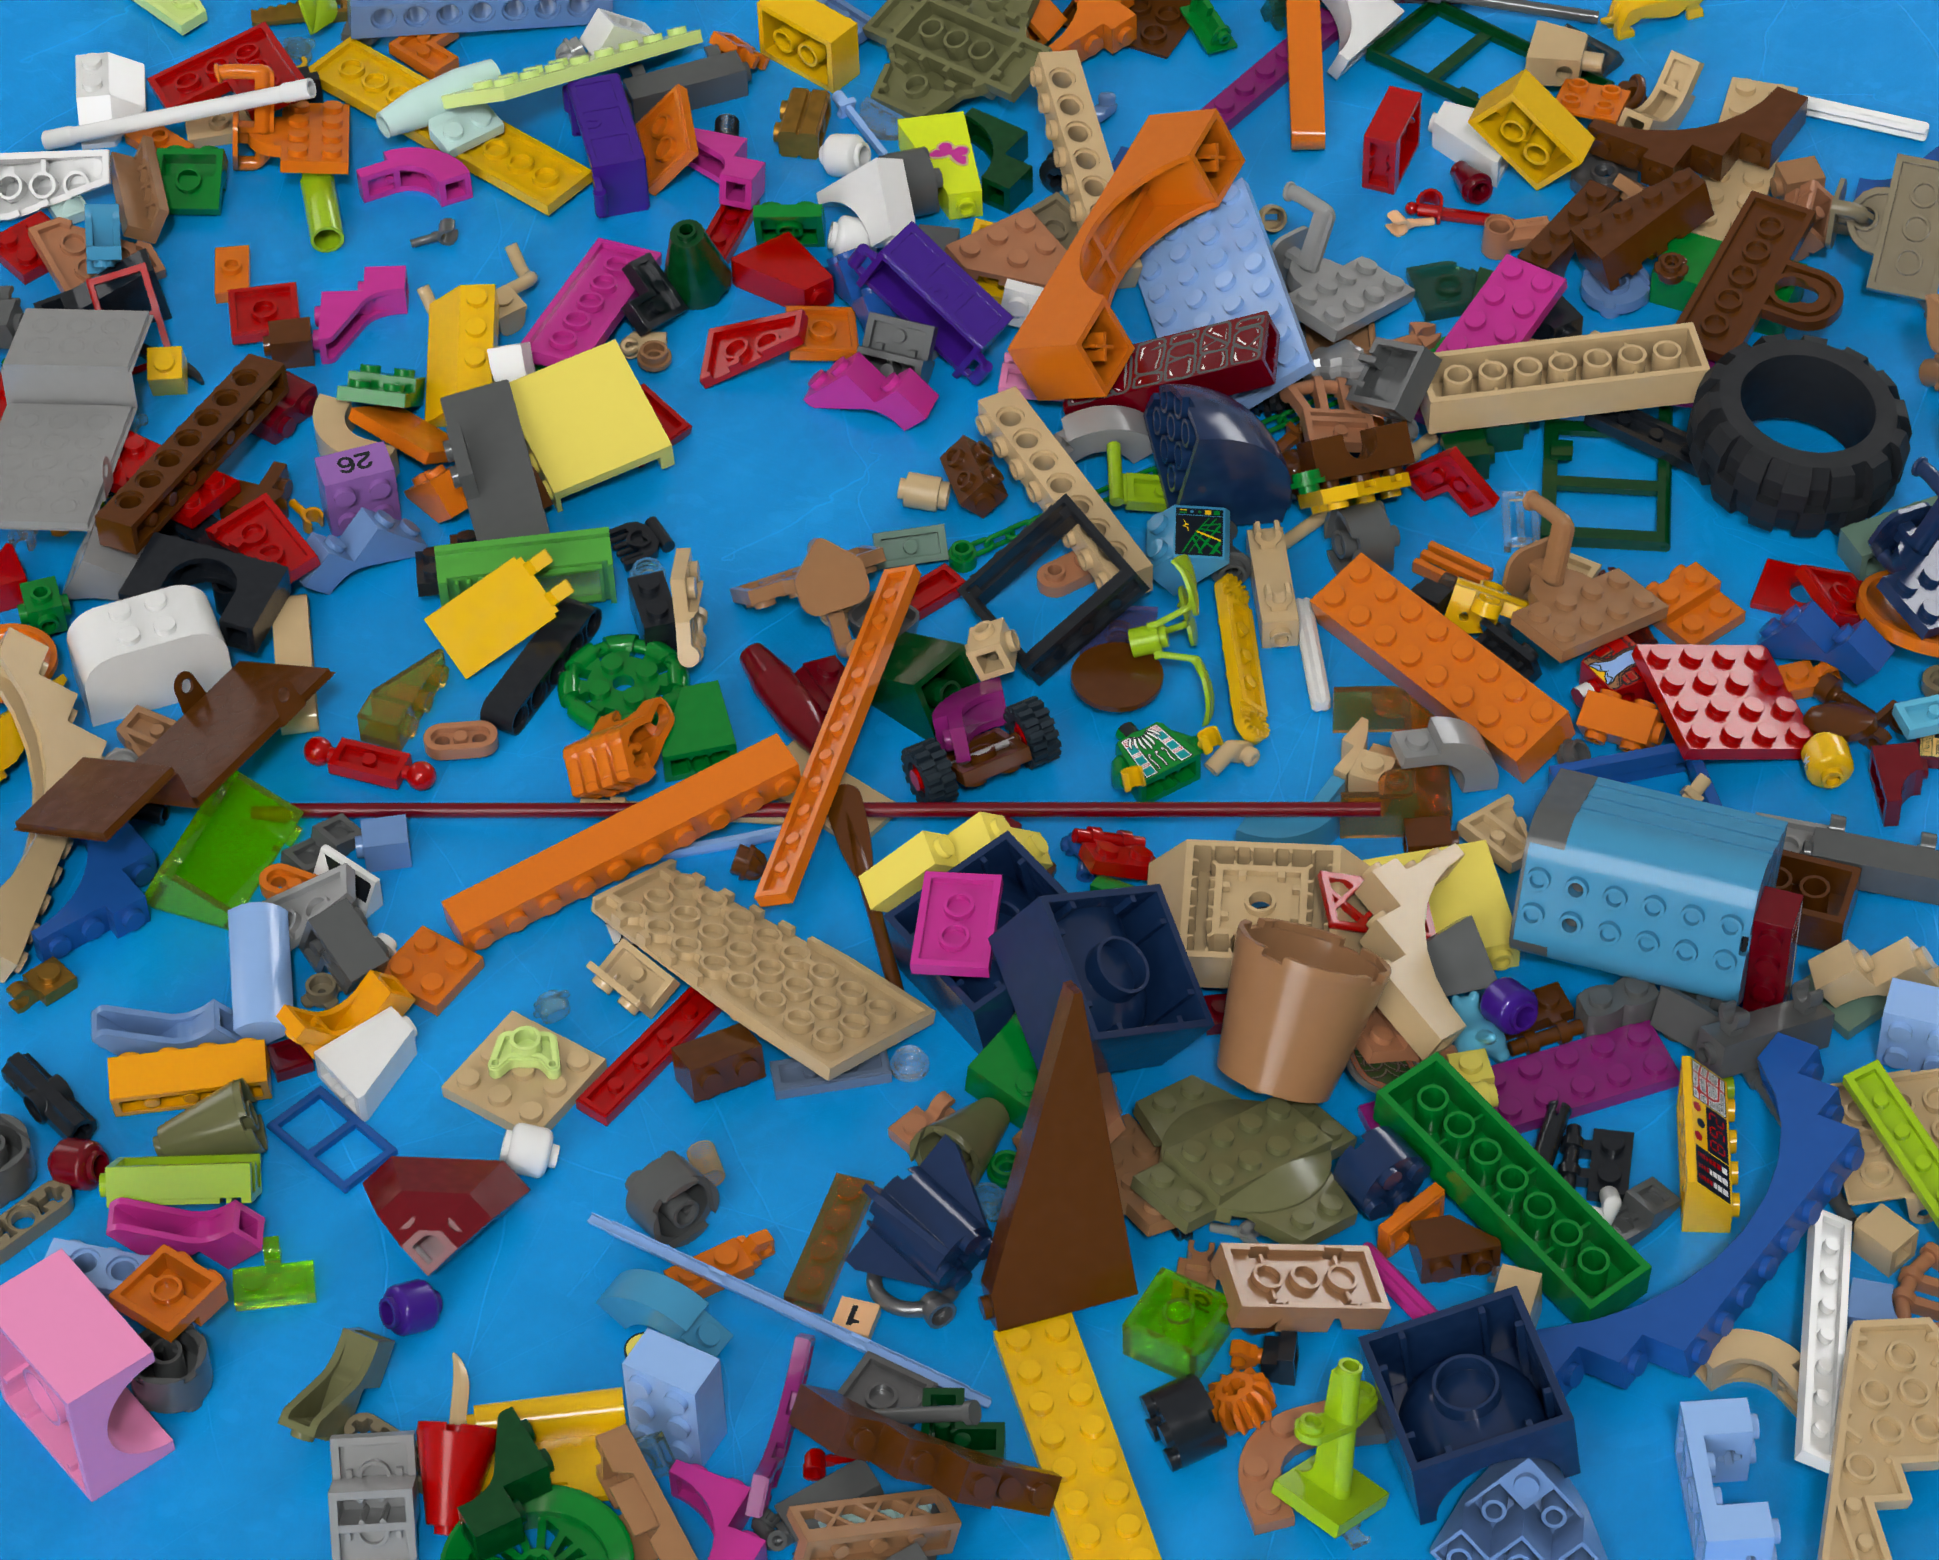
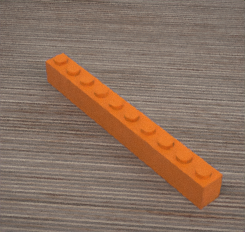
M778 733L441 901L446 922L460 945L473 952L485 949L494 941L512 932H519L528 924L546 915L555 914L562 907L577 899L586 898L593 894L595 890L613 881L622 880L629 873L647 864L659 861L662 856L680 847H687L696 839L714 830L723 829L730 822L747 813H754L763 805L779 797L790 795L797 789L801 779L799 764Z

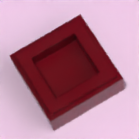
M291 1039L267 1045L270 1066L278 1083L315 1071L311 1056L301 1045L293 1042Z

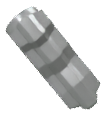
M1347 339L1329 347H1318L1311 354L1316 370L1303 377V380H1309L1312 376H1322L1323 380H1335L1336 377L1358 380L1365 366L1358 360L1360 353L1365 354L1363 348L1354 345L1352 341Z

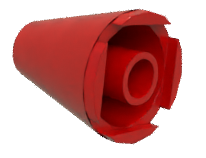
M418 1421L416 1435L426 1525L434 1526L433 1534L449 1536L455 1525L459 1522L457 1507L473 1500L481 1493L495 1453L497 1429L470 1424L455 1425L440 1421Z

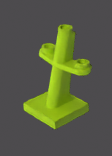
M1349 1357L1340 1359L1337 1367L1331 1370L1324 1412L1317 1414L1306 1412L1295 1420L1294 1435L1304 1444L1317 1446L1316 1454L1275 1479L1271 1490L1272 1494L1335 1539L1385 1507L1390 1494L1353 1468L1356 1430L1376 1411L1378 1396L1372 1384L1361 1381L1363 1365L1358 1360Z

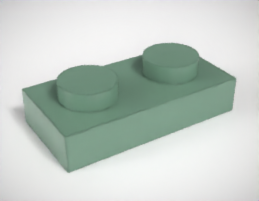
M944 524L872 534L873 546L883 547L886 557L885 562L876 564L877 569L949 560Z

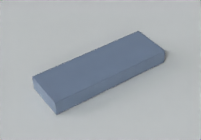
M887 1049L830 1081L819 1076L794 1058L769 1062L776 1100L892 1082Z

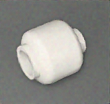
M831 134L820 147L819 161L830 176L844 177L871 161V150L869 145L858 134Z
M843 215L837 222L832 221L828 234L827 248L832 249L834 257L857 248L858 245L863 243L867 244L874 252L877 251V247H871L867 231L860 218Z
M518 1123L513 1127V1130L506 1129L499 1160H504L516 1174L541 1178L545 1174L547 1167L555 1169L560 1145L553 1144L554 1136L550 1129Z

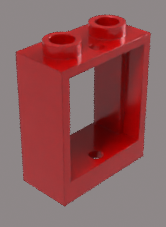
M1389 86L1364 134L1363 188L1392 195L1395 194L1420 145L1422 93Z

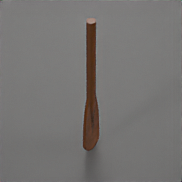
M841 784L837 789L828 812L831 827L841 853L859 883L885 979L904 990L883 918V912L870 910L858 878L873 867L871 835L862 795L855 786Z

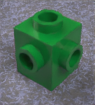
M55 576L19 584L23 603L17 605L21 624H29L48 635L68 631L65 616L71 615L72 611L67 593L60 595Z

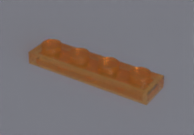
M836 1173L786 1288L784 1300L807 1311L823 1315L844 1266V1259L850 1252L872 1200L861 1189L866 1183L875 1186L873 1181Z

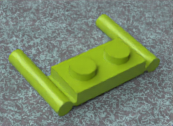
M1117 441L1109 442L1107 444L1110 505L1117 507L1125 504V510L1165 511L1167 507L1159 476L1122 473L1121 444Z

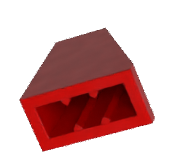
M789 231L731 257L732 282L737 288L783 307L827 306L834 303L833 276Z

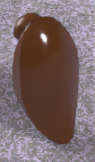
M1830 702L1813 706L1803 717L1804 725L1810 729L1813 735L1821 732H1830L1842 736L1847 742L1869 737L1879 728L1875 714L1848 703Z

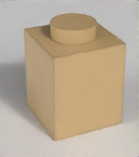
M1883 1203L1879 1204L1870 1213H1862L1853 1224L1852 1231L1854 1235L1851 1250L1888 1278L1915 1256L1919 1230Z

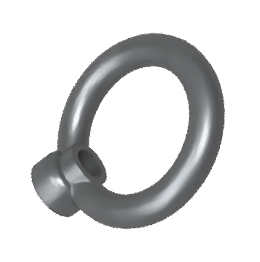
M867 1273L866 1285L872 1300L885 1311L907 1318L923 1317L933 1329L942 1328L954 1319L957 1310L953 1302L958 1298L961 1290L955 1291L951 1287L942 1290L941 1293L933 1290L926 1293L920 1301H904L893 1297L885 1290L882 1283L883 1276Z

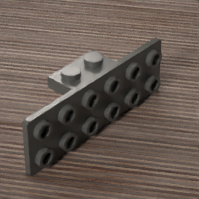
M501 380L442 397L440 401L449 440L443 441V446L448 462L455 461L456 466L449 468L455 488L462 487L476 540L483 541L550 533L509 380Z

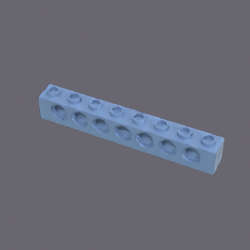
M347 0L348 25L351 39L588 25L598 8L613 12V0Z

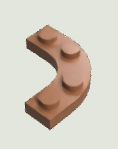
M1326 1400L1292 1408L1273 1416L1271 1420L1260 1425L1261 1430L1256 1429L1246 1442L1239 1461L1238 1487L1254 1536L1295 1526V1515L1292 1507L1272 1494L1271 1490L1274 1480L1282 1475L1284 1466L1295 1455L1317 1448V1446L1304 1444L1294 1435V1423L1297 1418H1300L1306 1412L1316 1414L1324 1412Z

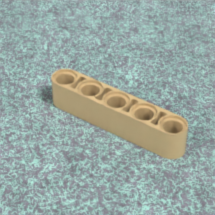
M307 594L291 595L286 600L272 625L275 664L314 667ZM317 693L306 702V705L284 727H281L282 736L319 731Z

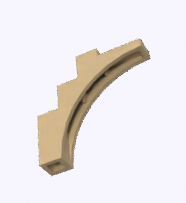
M1456 843L1443 850H1440L1439 847L1434 848L1419 863L1412 860L1403 866L1397 858L1383 865L1380 862H1376L1362 874L1361 877L1364 881L1355 892L1356 896L1373 914V917L1366 924L1369 929L1359 942L1364 948L1383 958L1392 970L1389 981L1376 1006L1422 1060H1425L1437 1051L1441 1053L1448 1049L1466 1027V1024L1448 1001L1436 978L1427 950L1425 932L1427 903L1434 886L1447 878L1465 855Z

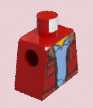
M1628 635L1600 646L1582 660L1580 685L1571 690L1572 698L1578 707L1582 708L1588 690L1600 693L1601 689L1617 692L1622 696V700L1635 703L1636 699H1643L1651 703L1655 702L1631 655L1636 643Z

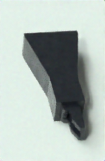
M146 248L116 263L115 267H110L92 277H99L145 262L163 321L172 318ZM141 272L95 286L102 310L152 311ZM86 281L71 290L33 303L34 307L38 309L94 310Z

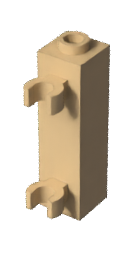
M1274 520L1273 528L1263 529L1260 527V521H1255L1253 529L1247 530L1246 555L1251 560L1250 581L1262 649L1298 646L1299 617L1283 527H1281L1279 520Z

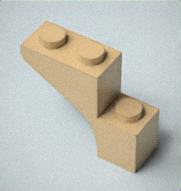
M1908 936L1871 956L1865 949L1859 950L1847 939L1808 960L1815 989L1823 990L1824 998L1834 1008L1861 997L1874 995L1888 996L1892 977L1939 987V966L1933 961L1926 947H1918Z

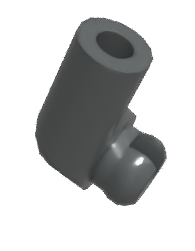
M767 1508L762 1517H753L751 1528L761 1539L766 1540L768 1551H781L787 1546L788 1538L784 1532L774 1529L775 1524L780 1522L778 1514H774L769 1508Z

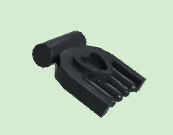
M655 516L649 517L645 524L629 522L609 529L611 545L615 544L612 546V550L622 549L616 555L617 557L624 556L620 561L624 563L626 572L652 562L658 557L659 548L663 552H670L675 547L674 541Z

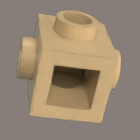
M1003 617L993 621L985 620L969 628L968 641L964 645L966 655L981 682L1015 671L1017 651L1021 647L1020 640L1016 631L1009 629Z

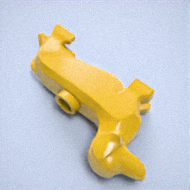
M1612 0L1607 17L1601 18L1600 22L1606 25L1608 29L1613 28L1614 37L1617 41H1621L1635 36V31L1630 26L1642 19L1669 18L1677 16L1684 10L1686 11L1687 20L1703 17V9L1699 5L1703 0Z

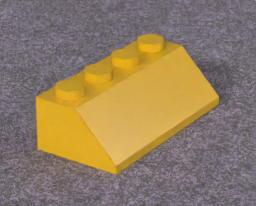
M495 284L459 285L429 304L425 421L435 427H446L447 425L440 401L442 397L495 382L491 373L487 349L498 346L499 301Z

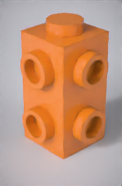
M1601 689L1600 693L1592 690L1587 691L1576 722L1585 740L1602 746L1605 745L1606 741L1619 745L1618 748L1623 752L1661 745L1666 733V724L1659 710L1656 709L1657 706L1643 699H1636L1635 703L1622 700V696L1619 693L1608 689Z

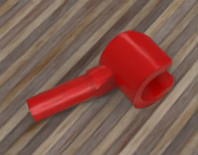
M812 1448L807 1451L804 1457L803 1477L808 1481H819L826 1476V1467L850 1463L856 1459L833 1454L826 1455L823 1450Z

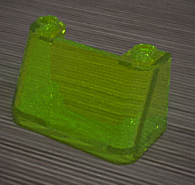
M236 770L200 806L168 857H166L144 894L147 905L157 910L229 930L228 910L248 903L259 885V875L262 870L273 863L284 844L289 847L294 844L303 829L296 824L304 812Z

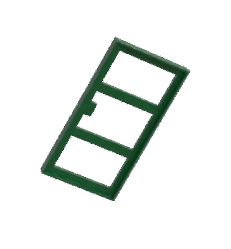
M1441 1L1440 4L1425 2L1369 46L1366 52V59L1456 104L1475 108L1480 100L1478 93L1463 86L1457 88L1442 80L1490 42L1525 58L1527 57L1531 42L1444 1ZM1437 16L1476 34L1429 73L1423 72L1389 55ZM1582 71L1580 78L1587 80L1589 83L1603 86L1607 84L1615 85L1613 81L1594 72Z
M1673 406L1659 407V420L1672 426ZM1545 420L1542 496L1554 505H1556L1557 491L1657 496L1656 531L1575 527L1571 547L1669 551L1671 548L1672 465L1668 461L1658 458L1657 481L1557 475L1558 460L1572 461L1573 441L1559 440V435L1613 437L1583 424L1584 421ZM1541 516L1540 540L1550 535L1552 523L1543 516Z

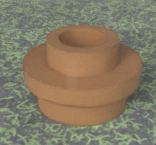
M651 340L645 342L640 347L637 354V362L646 371L659 372L671 364L672 354L664 342Z

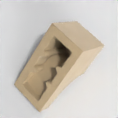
M1375 743L1372 744L1369 750L1361 748L1348 774V802H1381V814L1383 815L1405 770L1401 768L1392 748Z

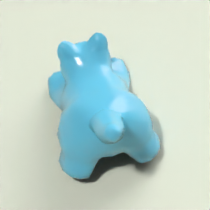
M1472 991L1468 996L1462 997L1454 995L1451 999V1005L1466 1024L1465 1029L1453 1044L1458 1052L1485 1048L1488 1057L1498 1064L1505 1062L1510 1056L1506 1046V1037L1492 1022L1482 1016L1479 993Z

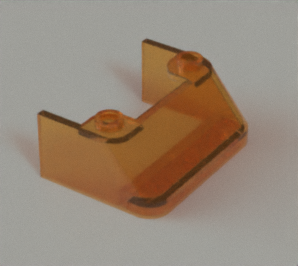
M1334 687L1333 733H1348L1361 717L1368 719V732H1395L1427 728L1430 717H1436L1400 687ZM1449 765L1390 769L1379 777L1378 792H1341L1340 802H1381V817H1340V839L1402 837L1403 818L1449 815L1452 827L1453 810Z

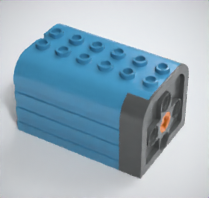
M1561 768L1539 803L1529 828L1513 911L1509 946L1511 949L1663 985L1726 1002L1735 1000L1740 1005L1745 993L1753 920L1764 887L1776 888L1788 822Z

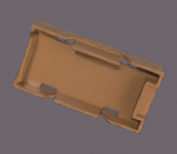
M1220 1243L1210 1262L1215 1280H1220L1228 1303L1226 1314L1231 1328H1270L1277 1323L1274 1328L1275 1332H1281V1330L1328 1332L1334 1319H1340L1343 1329L1380 1330L1391 1310L1369 1245Z
M627 1424L595 1436L596 1448L601 1456V1463L596 1465V1476L612 1507L620 1509L622 1513L618 1517L624 1523L630 1535L634 1550V1560H698Z

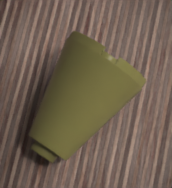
M244 1078L232 1080L157 1127V1136L153 1137V1145L157 1156L266 1152L268 1141L261 1114H256L252 1104L256 1100Z
M984 1097L920 1129L910 1142L909 1156L911 1162L915 1159L918 1166H920L946 1134L960 1146L974 1188H976L1009 1126L1010 1118L1006 1108L999 1101Z

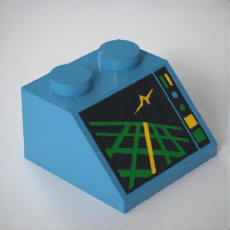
M1173 505L1165 511L1155 514L1148 520L1146 557L1153 564V579L1175 596L1178 594L1179 586L1184 585L1186 589L1181 574L1171 563L1175 557L1183 554L1190 557L1195 571L1196 583L1230 563V511L1221 507Z

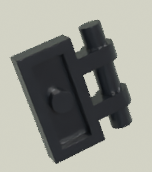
M1567 1125L1566 1133L1562 1137L1560 1144L1563 1160L1558 1165L1557 1172L1574 1189L1576 1187L1588 1188L1587 1201L1600 1202V1190L1605 1186H1613L1618 1190L1623 1202L1625 1192L1629 1188L1634 1132L1594 1128L1592 1141L1583 1139L1581 1136L1582 1127L1580 1125ZM1579 1159L1591 1160L1590 1169L1581 1168L1578 1164Z

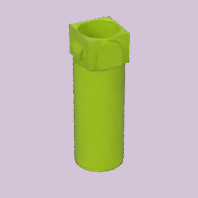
M301 173L300 183L311 245L320 252L336 251L344 243V233L334 176L332 174Z

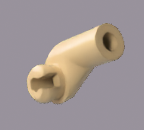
M634 331L622 339L619 347L625 358L635 359L640 347L647 341L658 340L667 345V332H649L640 337L637 331Z

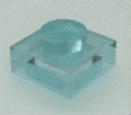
M659 1431L634 1438L655 1479L669 1476V1470L674 1464L675 1458L663 1432Z

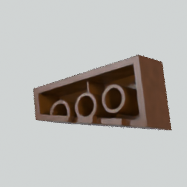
M1688 167L1675 172L1671 177L1653 186L1644 188L1640 193L1624 201L1615 203L1611 208L1593 217L1584 219L1580 224L1570 228L1579 262L1606 288L1612 291L1620 285L1619 279L1626 273L1633 276L1643 268L1641 262L1652 254L1656 256L1661 255L1668 250L1669 241L1673 238L1682 239L1712 217L1714 211L1706 181Z

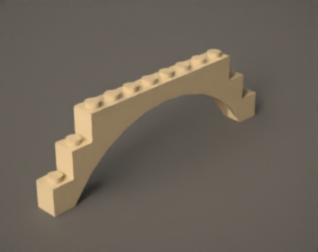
M9 627L0 640V697L13 717L26 750L32 782L33 805L83 757L104 759L105 757L102 756L107 741L72 724L78 713V710L73 708L78 694L44 677L49 663L44 661L49 647ZM28 833L21 860L12 876L0 887V982L3 984L12 972L19 973L28 958L29 953L23 950L26 943L30 945L33 941L31 931L40 926V924L35 922L37 915L42 916L49 905L52 896L46 893L49 887L53 888L62 873L63 868L58 866L59 860H64L67 857L74 842L69 837Z

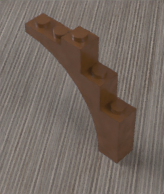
M1777 86L1762 102L1740 115L1723 122L1681 130H1644L1618 126L1594 118L1588 126V131L1595 137V140L1588 153L1641 172V183L1653 186L1671 177L1675 172L1688 167L1698 174L1721 181L1738 158L1770 169L1804 126L1808 97Z
M801 1384L788 1421L790 1425L837 1456L872 1462L896 1479L930 1485L956 1503L991 1509V1506H998L1049 1516L1062 1480V1476L1054 1471L997 1458L905 1426L850 1400L835 1390Z

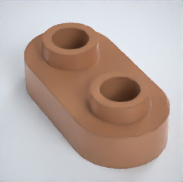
M1073 551L1042 565L1037 571V588L1039 592L1051 598L1063 597L1095 582L1089 571H1084L1081 568L1077 555Z
M482 720L435 724L429 727L423 735L425 752L435 760L487 757L493 754L499 745L496 727L492 723Z

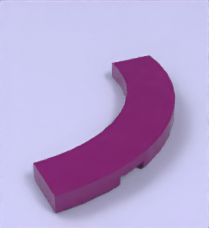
M800 1333L795 1337L779 1408L764 1455L753 1474L745 1516L762 1517L770 1505L772 1498L771 1490L775 1487L777 1488L795 1427L790 1425L788 1421L800 1385L807 1382L816 1341L814 1335Z

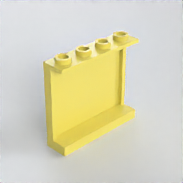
M616 339L509 382L531 464L539 474L557 512L563 511L561 498L656 459L661 469L675 464L672 444Z
M1481 840L1457 844L1464 852V857L1447 878L1434 886L1429 898L1436 933L1458 919L1472 915L1493 969L1503 971L1511 967H1517L1520 962V951L1511 949L1509 946L1512 914L1487 841ZM1449 846L1439 847V849L1443 850ZM1434 848L1362 861L1369 866L1376 862H1380L1383 865L1397 858L1404 866L1412 860L1416 863L1421 862L1422 858Z

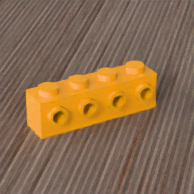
M242 1038L235 1043L227 1044L208 1042L202 1043L197 1047L185 1049L166 1047L158 1050V1052L143 1054L125 1052L118 1057L107 1058L109 1098L115 1117L187 1109L232 1080L244 1078L255 1100L272 1099L270 1057L265 1039Z

